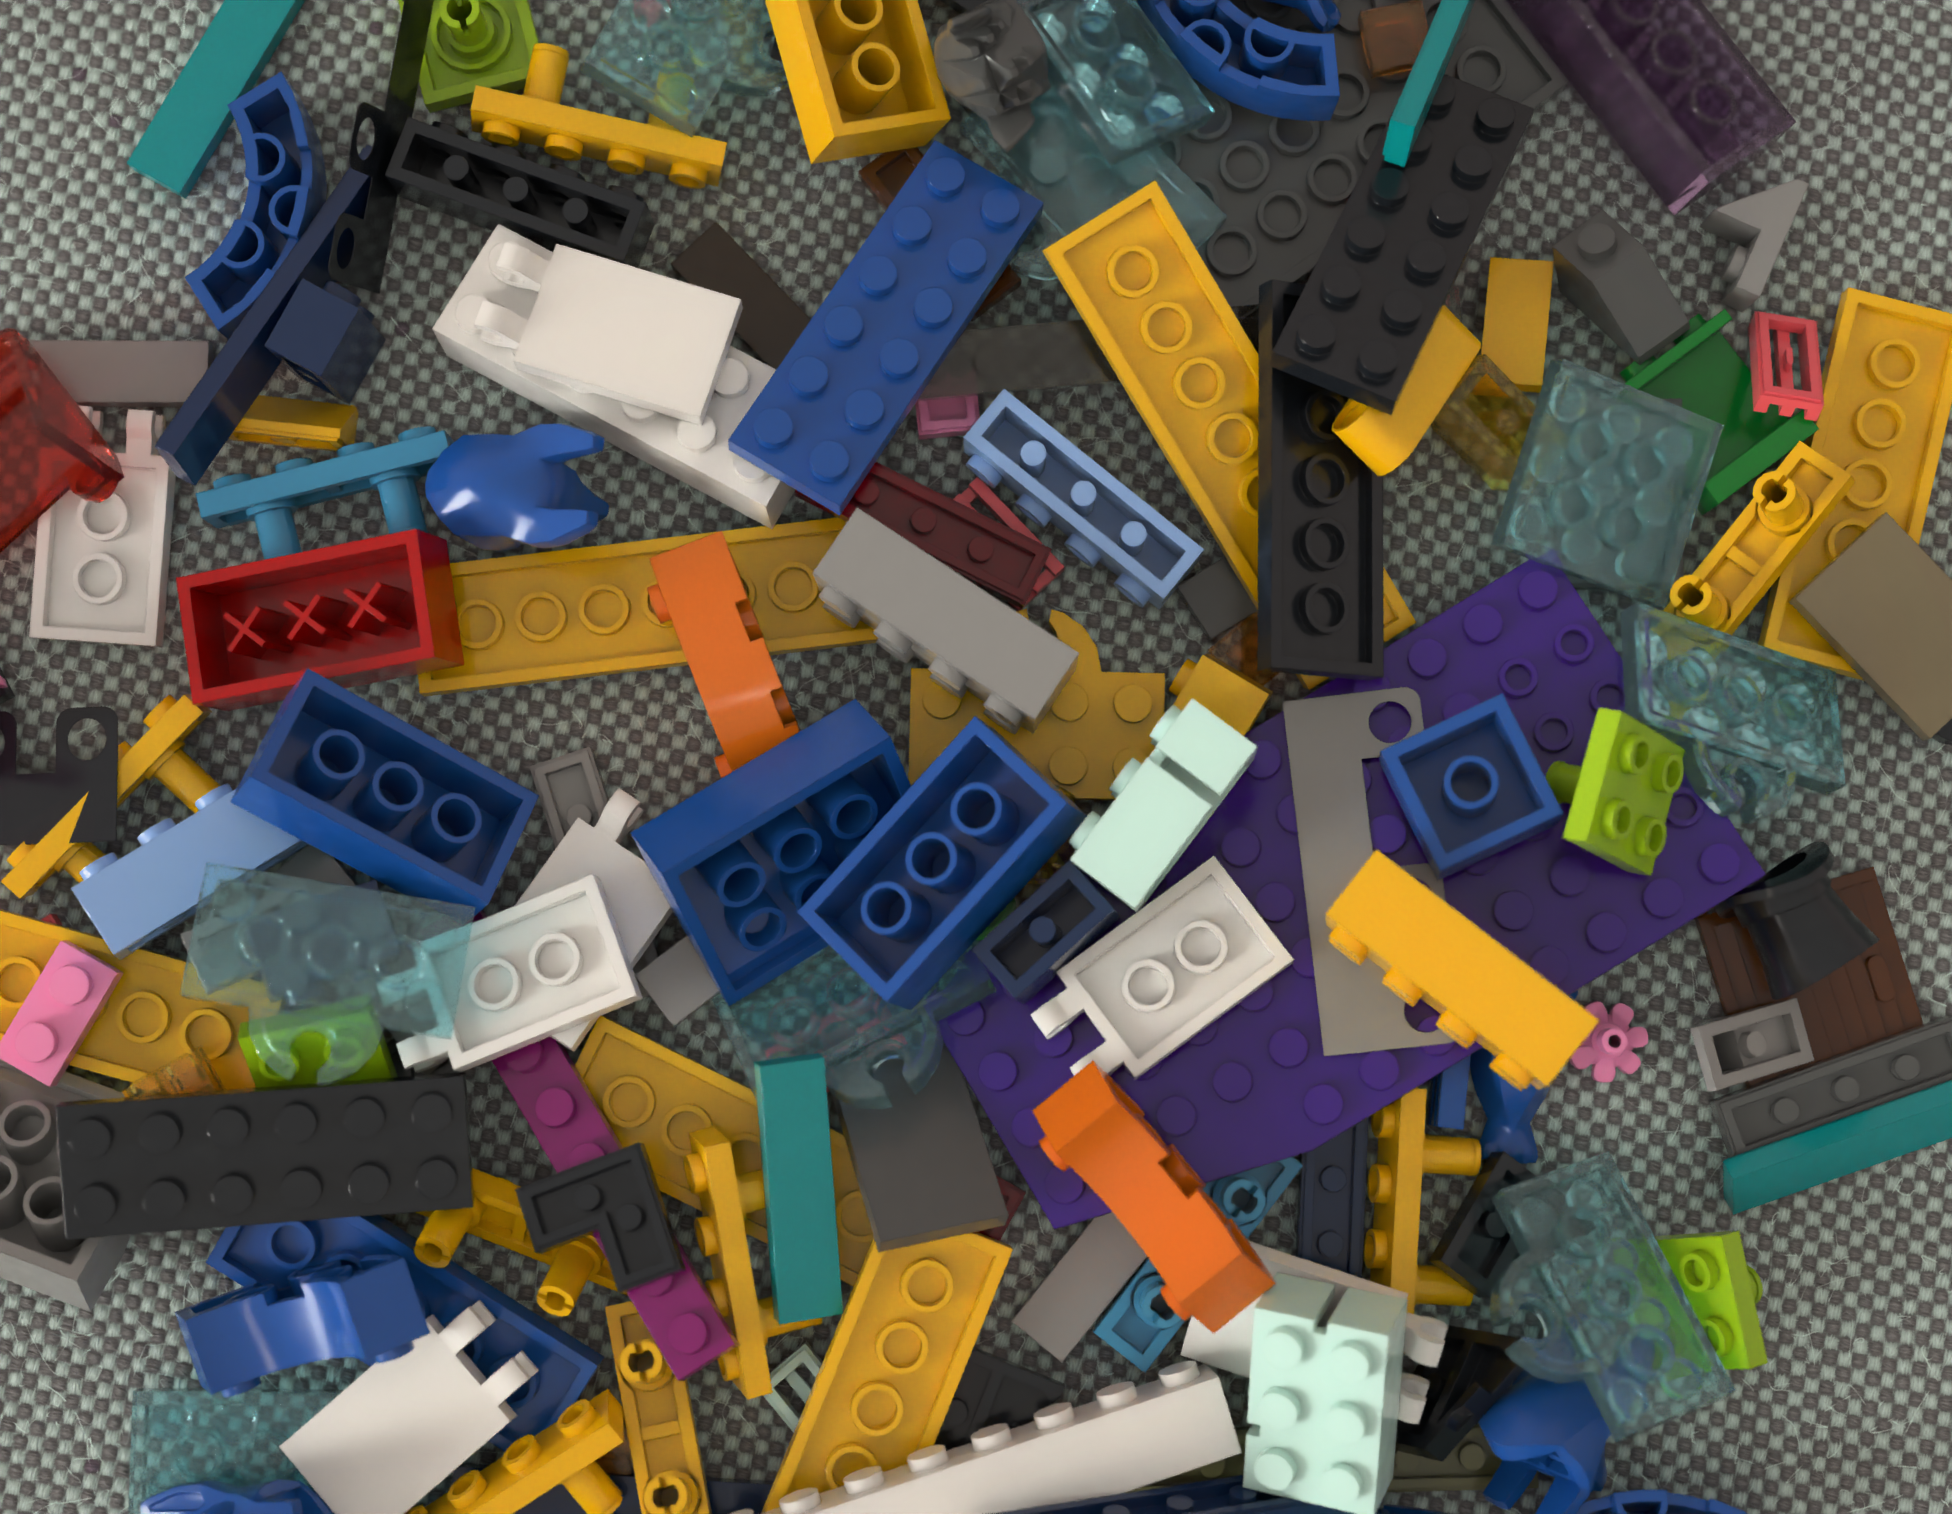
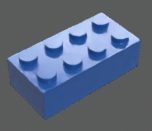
M307 668L286 695L230 802L464 926L489 904L539 795Z
M975 716L797 913L887 1003L912 1010L1074 833L1087 815L998 731Z

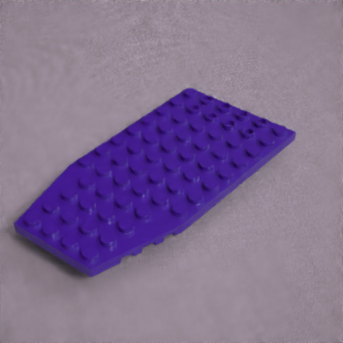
M1548 548L1384 648L1383 678L1370 681L1335 678L1303 698L1308 699L1401 687L1411 688L1419 695L1425 730L1503 693L1544 776H1546L1552 763L1556 761L1583 766L1598 708L1623 711L1680 746ZM1384 702L1376 706L1371 712L1369 728L1372 734L1382 742H1398L1410 731L1411 717L1407 709L1401 704ZM1281 711L1246 733L1245 738L1257 746L1255 759L1143 907L1208 859L1215 856L1294 961L1290 966L1136 1080L1124 1065L1110 1075L1144 1111L1145 1116L1143 1117L1157 1131L1167 1147L1173 1144L1205 1183L1314 1151L1483 1048L1476 1041L1468 1049L1453 1041L1447 1044L1324 1056L1284 711ZM1684 753L1682 760L1684 766L1683 779L1678 790L1673 793L1665 823V845L1662 852L1656 857L1651 876L1627 872L1564 839L1563 834L1572 804L1561 803L1559 805L1563 815L1557 825L1443 878L1445 900L1448 905L1569 996L1760 880L1766 874ZM1380 757L1362 759L1373 853L1377 849L1398 866L1429 864L1380 765ZM1074 853L1049 878H1051L1059 869H1061L1071 859ZM1079 870L1120 916L1114 924L1086 948L1088 949L1136 912ZM1414 878L1431 891L1430 887L1424 881ZM973 954L923 1005L925 1011L1053 1228L1060 1229L1112 1213L1103 1200L1071 1167L1063 1172L1048 1158L1039 1144V1140L1045 1136V1133L1032 1110L1074 1076L1070 1069L1071 1066L1106 1042V1040L1085 1012L1079 1015L1060 1033L1047 1040L1033 1021L1031 1014L1066 989L1059 977L1056 975L1023 1005L1008 992L983 962ZM1419 999L1414 1007L1405 1003L1404 1015L1406 1021L1413 1029L1425 1033L1439 1029L1435 1023L1441 1014L1426 1002Z

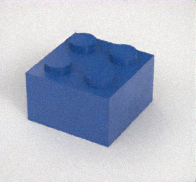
M1503 693L1380 751V765L1437 880L1445 878L1557 825L1563 815V811Z

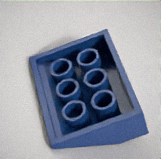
M856 699L630 832L653 878L728 1006L733 1005L829 945L797 912L911 787L890 735Z

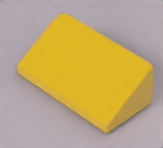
M258 395L229 439L233 441L336 452L341 447L355 443L359 412L357 407L353 405Z

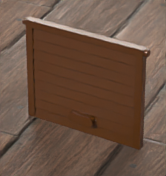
M1874 867L1831 878L1830 886L1853 914L1880 940L1826 977L1786 998L1772 999L1761 960L1748 928H1743L1736 916L1723 919L1716 912L1710 914L1705 912L1695 919L1725 1016L1792 998H1797L1815 1061L1747 1081V1087L1923 1024Z

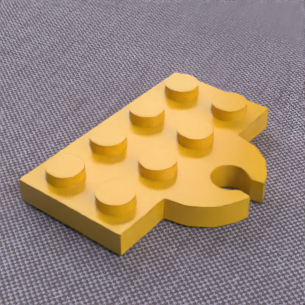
M1027 609L1016 611L1029 620ZM1051 609L1048 625L1055 633L1056 638L1079 652L1076 670L1035 732L1032 734L1021 726L1017 733L1013 734L984 715L983 712L986 709L983 706L984 701L968 691L960 699L933 682L929 678L932 672L928 668H911L908 771L910 785L912 786L976 716L998 731L1070 800L1115 801L1116 798L1111 795L1112 791L1109 788L1122 769L1132 758L1143 764L1156 748L1150 743L1152 740L1150 734L1165 712V673L1101 672L1098 649L1085 628L1065 613Z

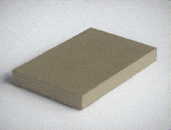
M1886 512L1870 524L1801 589L1789 603L1922 741L1931 739L1952 719V579Z

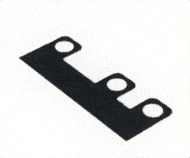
M402 0L404 4L384 111L371 104L362 102L357 109L349 149V164L353 170L372 177L364 220L347 213L340 214L337 219L328 271L330 278L378 294H380L398 197L397 192L386 178L385 173L408 117L412 118L434 0ZM370 118L374 125V142L369 156L362 160L357 151V137L364 119ZM346 228H350L354 235V251L349 265L345 269H341L337 262L338 241L342 232Z
M105 706L68 708L62 711L56 722L55 773L16 774L17 723L12 714L0 711V730L5 739L4 750L0 756V845H20L22 842H25V844H38L87 793L88 795L69 843L117 841L118 717L115 711ZM87 718L94 719L103 726L106 733V743L102 752L97 757L90 760H81L70 751L68 735L73 725L78 721Z

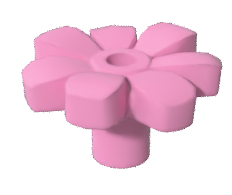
M1592 1001L1585 1004L1583 1008L1596 1017L1599 1022L1570 1057L1569 1061L1575 1069H1585L1592 1064L1591 1076L1593 1080L1601 1083L1613 1081L1616 1067L1624 1074H1633L1640 1067L1641 1061L1632 1050L1633 1048L1644 1047L1648 1044V1033L1645 1028L1629 1027L1634 1017V1011L1623 1003H1616L1611 1007L1609 1014H1607L1604 1004L1600 1001Z

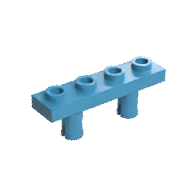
M432 426L417 427L400 433L398 435L399 442L376 448L372 442L346 445L336 451L337 458L313 463L311 458L287 460L274 467L276 472L274 474L254 479L251 478L250 474L246 473L224 476L213 481L214 489L195 493L202 519L217 529L247 521H255L264 560L302 552L292 514L298 508L373 489L379 491L389 534L416 528L428 533L416 482L421 477L427 476L434 462L443 450L454 443V440L445 430L436 432L435 427Z
M1290 1157L1243 1173L1205 1183L1206 1186L1202 1190L1211 1197L1228 1220L1233 1219L1246 1239H1248L1303 1165L1295 1158ZM1149 1258L1145 1260L1093 1328V1333L1144 1373L1147 1372L1185 1322L1171 1309L1163 1298L1160 1288L1166 1283Z

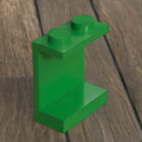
M1725 309L1707 322L1700 313L1689 320L1690 329L1673 341L1675 346L1658 359L1653 355L1641 365L1635 361L1619 373L1625 383L1610 397L1611 399L1625 400L1682 399L1683 491L1702 516L1791 451L1799 441L1803 442L1819 430L1813 421L1804 419L1803 410L1791 419L1779 415L1778 405L1770 404L1766 413L1753 411L1751 371L1720 333V330L1733 319Z

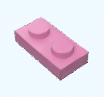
M61 940L1 1039L0 1059L49 1087L57 1086L124 972L70 941Z

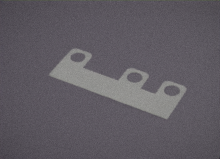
M1407 687L1282 701L1324 1056L1447 1044L1454 1041L1440 1029L1427 1033L1413 1029L1406 1021L1404 1015L1406 1002L1381 983L1384 980L1383 976L1387 972L1368 957L1359 966L1342 954L1329 942L1330 937L1328 935L1332 929L1326 925L1327 911L1373 854L1362 759L1380 757L1381 750L1398 743L1382 742L1372 734L1369 728L1371 712L1376 706L1384 702L1399 703L1407 709L1411 717L1410 731L1402 740L1424 730L1419 695L1413 689ZM1430 864L1399 866L1413 878L1424 881L1435 895L1446 902L1443 878L1437 880Z

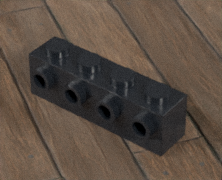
M410 117L407 118L385 173L386 178L400 198L494 231L497 224H500L552 252L556 244H560L629 266L639 267L655 225L647 203L644 202L640 195L616 185H609L607 189L587 182L580 173L562 165L550 164L548 168L526 160L527 157L523 153L504 144L493 142L488 146L468 139V136L463 131L446 123L433 121L432 125Z

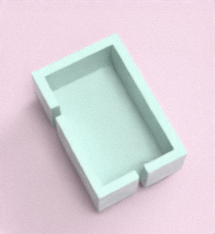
M1193 698L1183 711L1174 704L1166 711L1150 734L1152 738L1150 743L1156 747L1154 751L1146 758L1143 764L1135 758H1132L1126 764L1109 788L1112 791L1111 795L1116 798L1102 817L1092 811L1069 841L1072 847L1077 850L1070 859L1075 867L1135 912L1141 910L1255 759L1257 750L1255 744Z
M1276 1273L1273 1278L1276 1284L1263 1293L1254 1307L1247 1422L1252 1423L1246 1434L1243 1488L1355 1514H1376L1393 1478L1408 1299L1348 1287L1329 1319L1327 1328H1322L1317 1325L1334 1298L1335 1284Z

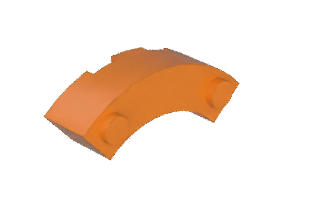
M721 530L649 558L658 584L647 587V591L660 623L672 620L693 678L724 752L714 757L719 774L723 778L801 730L782 682L778 677L741 576Z
M1091 1061L1032 1110L1045 1133V1136L1039 1140V1144L1045 1154L1061 1171L1065 1172L1071 1167L1120 1220L1166 1284L1160 1288V1292L1171 1309L1182 1320L1186 1321L1193 1316L1212 1333H1216L1276 1284L1233 1219L1228 1220L1211 1197L1202 1190L1206 1184L1173 1144L1167 1147L1161 1136L1143 1117L1145 1116L1144 1111L1094 1061Z

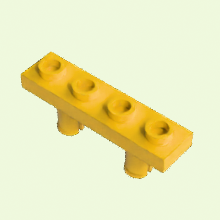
M537 43L533 46L522 95L478 85L475 86L471 105V130L481 133L482 138L490 143L495 142L515 147L519 142L540 146L544 147V151L550 156L567 161H578L582 156L606 161L607 166L612 170L629 175H640L644 170L668 175L671 182L685 188L701 189L706 184L716 187L719 185L727 142L684 132L693 88V81L684 75L672 72H661L658 74L646 124L561 105L569 52L552 44Z
M1799 441L1775 471L1764 473L1757 479L1753 486L1754 498L1693 574L1680 577L1674 582L1670 590L1671 601L1637 643L1653 657L1690 684H1693L1854 485L1855 481L1852 475Z
M184 694L178 701L172 695H168L143 720V723L150 728L133 747L126 741L118 745L117 808L146 779L150 781L155 777L194 813L199 811L195 806V802L221 785L183 751L186 745L183 741L212 713L208 707L193 705L191 694ZM88 793L38 844H25L24 841L6 860L13 869L1 882L19 899L33 895L56 871L60 873L65 870L80 883L84 880L79 872L90 863L105 856L92 842L69 843Z
M1421 1088L1414 1089L1371 1115L1372 1132L1378 1138L1377 1164L1371 1165L1367 1181L1368 1196L1370 1201L1374 1203L1373 1229L1367 1231L1364 1240V1261L1367 1268H1371L1370 1281L1408 1293L1407 1312L1414 1314L1416 1304L1468 1307L1472 1303L1474 1294L1437 1266L1417 1265L1421 1185L1423 1173L1476 1176L1481 1166V1145L1478 1139L1424 1133L1427 1089Z
M715 1127L689 1132L692 1154L684 1155L683 1157L684 1171L691 1193H699L703 1216L694 1219L695 1235L702 1256H710L713 1279L705 1281V1287L739 1343V1346L717 1359L724 1381L732 1380L747 1400L773 1393L765 1350L768 1338L821 1325L822 1318L779 1325L774 1318L772 1296L762 1299L757 1298L744 1221L747 1218V1213L765 1209L763 1171L760 1169L737 1175L730 1141Z
M472 1168L474 1205L472 1208L416 1212L429 1219L415 1242L414 1254L422 1263L430 1267L445 1268L448 1266L466 1232L550 1265L551 1267L538 1290L536 1301L544 1311L551 1315H569L587 1280L618 1292L609 1262L593 1234L542 1254L535 1253L515 1191L520 1186L507 1179L495 1177Z
M632 1301L605 1306L641 1513L712 1514L687 1379L685 1381L677 1380Z
M608 1389L589 1401L586 1399L579 1400L570 1405L560 1415L557 1422L535 1436L525 1435L508 1447L500 1459L481 1471L472 1470L463 1474L452 1484L447 1493L425 1507L418 1505L409 1509L404 1514H513L558 1484H562L587 1514H612L622 1502V1491L596 1460L624 1442L623 1407Z

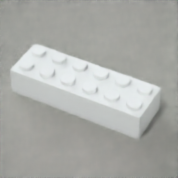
M497 224L432 328L445 354L481 375L571 423L602 436L605 441L773 529L795 489L731 452L728 446V439L776 369L730 346L702 426L517 370L513 361L517 350L493 345L481 340L482 330L475 328L474 324L483 301L501 305L523 318L529 319L538 292L515 287L502 281L501 278L504 271L497 269L496 265L504 243L522 246L549 261L553 252Z

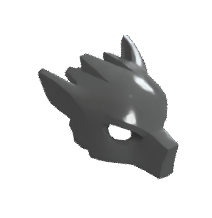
M987 0L975 8L948 20L946 24L938 28L934 42V62L939 80L951 97L987 121L994 140L1006 152H1009L1026 135L1036 121L1030 104L1051 88L1048 80L1047 49L1040 33L1019 6L1017 0Z

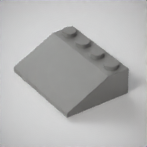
M0 1059V1278L87 1311H92L120 1262L131 1234L65 1240L55 1106L60 1102L133 1096L68 1072H64L57 1086L49 1087Z

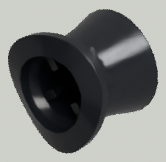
M1818 841L1803 847L1768 871L1763 878L1714 907L1720 918L1736 916L1741 926L1745 927V929L1748 928L1761 960L1771 997L1774 1000L1786 998L1809 987L1880 940L1853 914L1830 886L1831 879L1827 874L1834 864V857L1825 842Z

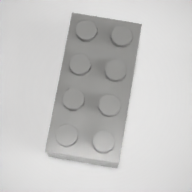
M856 508L813 572L820 591L818 597L825 602L822 607L828 613L852 628H855L859 620L874 629L873 633L878 637L876 643L880 647L907 664L914 655L929 665L928 670L932 672L929 678L933 682L960 699L968 691L984 701L983 706L986 708L983 712L984 715L1013 734H1016L1021 726L1032 734L1035 732L1076 670L1079 652L859 508Z

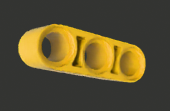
M1444 305L1392 415L1349 398L1333 422L1332 431L1377 476H1384L1400 466L1416 448L1481 348V342Z

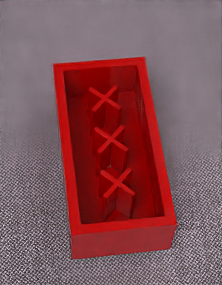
M417 528L176 578L193 705L232 711L283 701L307 668L343 688H350L464 665L447 540Z

